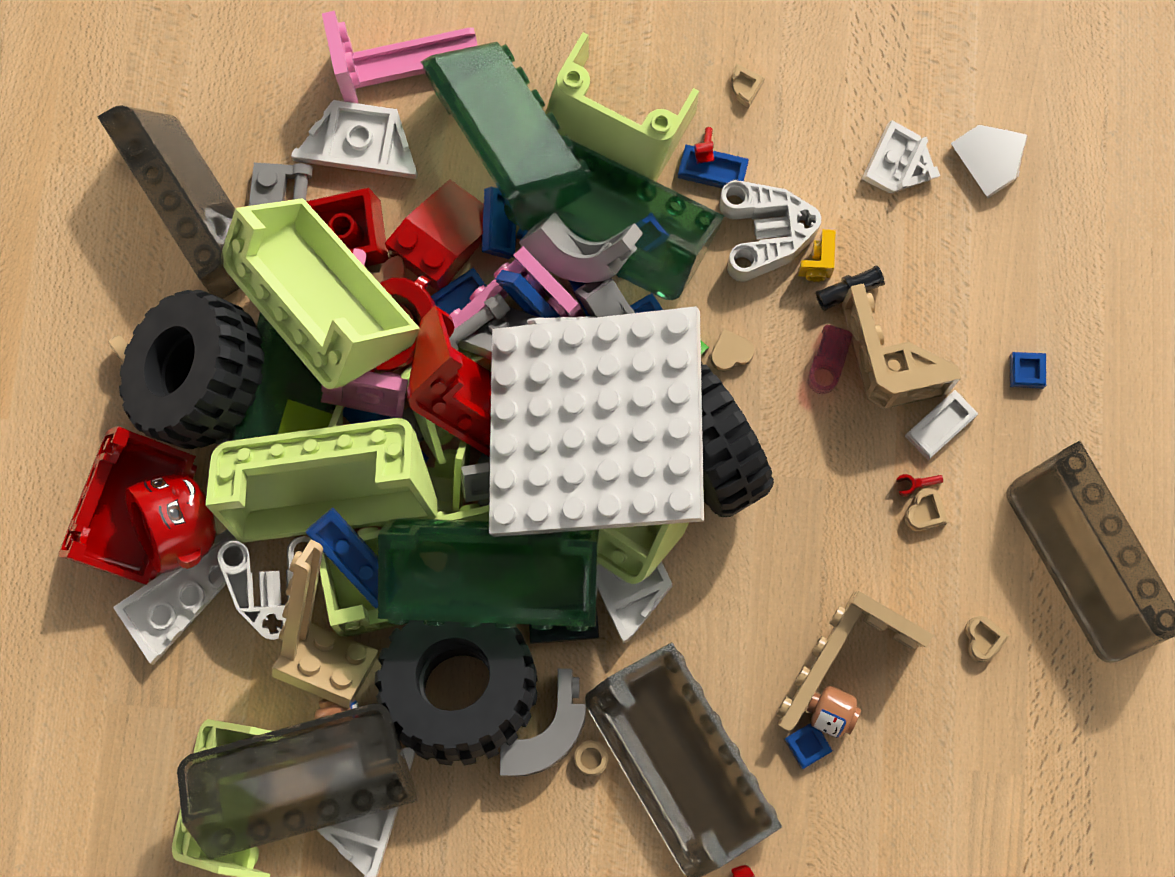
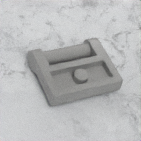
M254 162L249 206L285 201L287 179H295L293 200L303 198L306 201L308 179L312 178L313 167L302 163L284 165Z

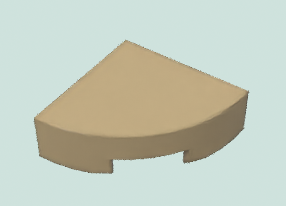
M736 63L732 76L733 92L738 101L749 109L765 78Z

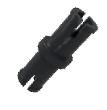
M876 265L855 276L846 275L841 278V282L816 291L817 301L821 309L826 311L828 308L844 301L850 286L864 283L866 292L885 285L883 273Z

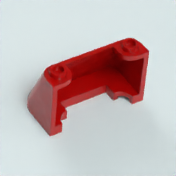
M435 305L421 319L419 324L420 330L417 334L407 389L410 408L490 457L491 372L451 347L449 338L454 333L455 328L452 317Z
M119 426L109 429L100 444L64 536L59 557L147 585L149 579H155L158 572L154 570L134 531L126 503V489L136 483L170 474H182L193 479L197 470V465L193 464L196 456Z

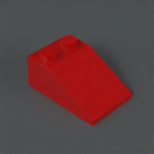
M449 179L405 217L386 240L385 245L391 257L400 256L408 270L418 277L423 275L431 280L429 283L431 287L437 291L441 290L449 284L482 243L484 204Z
M369 187L306 201L352 253L354 248L363 250L366 253L365 267L382 264L389 259L388 250L385 245L386 236L381 200Z

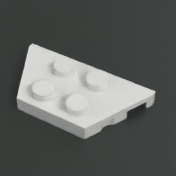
M333 100L324 111L322 119L315 122L308 131L309 136L299 149L296 147L293 150L291 156L293 161L413 179H417L418 175L398 111L392 108Z
M581 552L624 644L631 639L672 588V582L661 561L648 578L639 583L631 584Z
M410 747L338 760L316 830L327 841L331 842L348 861L365 875L364 877L378 876L415 756L414 750Z

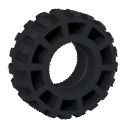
M185 290L163 298L159 301V305L151 308L145 314L144 320L134 329V335L130 344L126 346L124 363L120 368L121 385L119 386L120 396L124 401L122 404L123 409L139 432L184 449H195L216 443V440L225 438L231 433V429L234 426L239 425L245 418L244 414L255 401L257 387L262 381L263 374L261 369L262 364H264V352L261 349L262 337L249 313L244 312L240 306L206 291Z
M701 361L704 502L719 517H731L769 494L774 484L773 473L765 452L761 448L758 438L742 410H740L720 379L713 374L706 364L703 365Z
M453 600L449 602L450 606L440 607L439 603L427 606V612L419 616L415 612L406 618L407 624L401 630L396 628L389 636L391 641L389 648H382L378 658L381 669L375 672V685L379 692L376 696L377 702L384 714V719L397 738L407 748L413 749L416 755L426 760L433 758L439 764L452 766L453 761H461L463 765L476 764L477 757L486 755L490 759L499 754L497 748L504 743H507L509 746L514 743L518 738L516 732L519 728L528 725L532 717L530 709L531 706L536 705L538 695L536 689V682L538 681L536 667L529 646L516 625L512 626L507 617L499 611L489 612L484 604L474 602L472 607L465 606L463 600ZM455 656H471L483 661L488 668L490 679L485 692L475 703L464 709L447 711L434 707L428 701L425 693L426 683L431 672L441 662Z

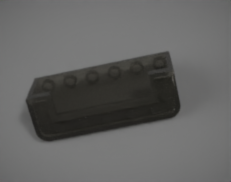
M123 105L115 106L97 116L208 292L223 299L240 289L226 272L223 266L224 259L222 253L235 207L180 121L170 114Z
M1081 441L1061 450L1016 478L1009 485L1007 499L1094 652L1101 660L1109 663L1118 662L1175 637V601Z
M672 642L607 677L586 694L585 703L590 715L676 863L687 877H702L719 869L782 828L777 819L775 809L767 802L759 788L756 777L749 772L740 757L738 747L730 740L722 726L719 715L712 710L704 696L701 685L695 681L687 668L684 656L675 648Z
M376 703L196 752L185 757L177 769L182 823L209 860L417 801L415 785L392 717L385 706Z

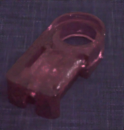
M829 324L823 327V336L817 356H814L808 374L810 388L819 394L830 393L837 386L853 336L851 331ZM820 369L830 371L833 376V382L828 386L819 385L814 379L815 372Z

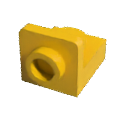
M822 229L820 239L814 240L813 260L818 261L802 260L798 269V276L806 277V280L813 282L824 281L826 278L832 277L835 265L836 230Z

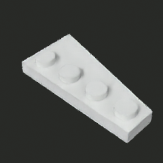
M228 529L216 536L210 551L196 566L189 569L179 568L162 573L113 607L150 664L154 665L226 585L217 559L218 550L225 542L238 541ZM237 546L228 547L223 553V560L229 566H237L243 560V552Z

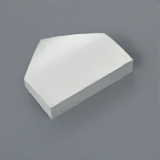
M892 120L887 124L862 180L888 193H894L938 178L940 174L937 166H933L926 145L928 143L927 137L921 139L920 135Z
M978 125L953 141L951 145L987 198H989L1019 177V168L1027 135Z

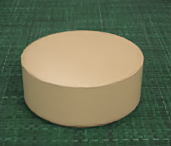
M117 335L109 340L108 343L123 364L127 343L121 335Z
M597 741L583 742L575 750L574 764L583 775L597 776L608 765V752Z

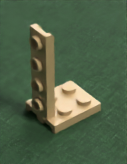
M310 540L303 552H296L290 564L289 570L293 572V576L286 589V595H289L290 598L283 610L282 617L286 618V621L279 634V640L283 641L281 655L272 669V677L349 709L374 665L379 650L345 636H339L333 631L311 623L323 547L320 543Z
M860 591L853 592L846 608L844 609L839 606L829 624L834 628L828 639L821 636L812 651V655L816 659L811 668L808 669L804 666L796 678L794 685L799 688L794 697L790 699L786 696L776 713V715L781 717L778 722L779 726L786 730H791L795 727L861 613L865 614L864 622L879 631H884L887 627L896 633L893 637L894 640L910 649H916L917 646L927 647L934 635Z

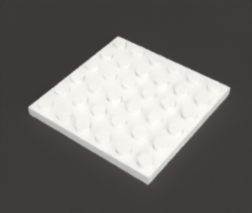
M696 306L492 329L490 535L500 537L704 521L700 311Z

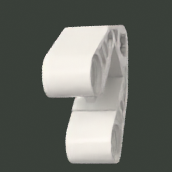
M737 180L728 182L724 185L721 192L719 204L721 213L729 219H756L754 220L756 239H763L759 240V242L738 244L732 249L727 266L729 275L736 281L745 282L791 263L815 239L821 224L820 212L814 206L786 189ZM737 195L743 202L739 205H733L727 198ZM800 221H805V224L810 227L804 228V224L800 223ZM744 257L752 265L747 268H741L735 263V260Z
M296 537L287 547V586L293 576V572L289 568L294 557V548L300 542L309 543L312 540L310 537ZM239 541L225 542L218 550L217 559L236 609L261 636L271 640L278 639L286 621V618L282 617L286 604L281 603L280 571L259 572L261 606H254L252 572H250L248 549ZM237 546L243 552V560L237 566H229L223 560V553L228 547ZM269 614H274L277 620H282L281 627L276 626V632L271 633L268 627L262 626L263 619L268 620L266 616Z

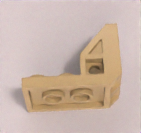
M864 283L850 286L843 301L842 309L867 400L882 409L948 395L961 379L958 365L910 342L881 348V345H884V335L881 326H875L872 313H875L873 296L871 293H866Z

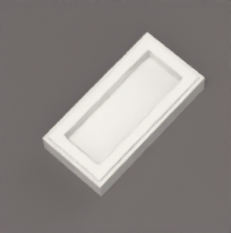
M954 390L915 425L905 437L929 460L968 425L978 413Z

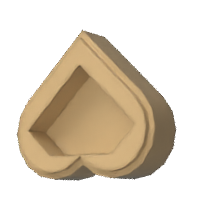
M723 329L712 353V364L714 368L723 372L733 369L735 365H746L753 359L754 346L748 339Z
M924 488L914 496L913 506L906 511L904 516L907 527L913 531H924L948 523L941 497L938 492L931 488Z
M984 616L972 618L965 626L966 636L970 640L968 653L977 662H985L992 659L1010 637Z

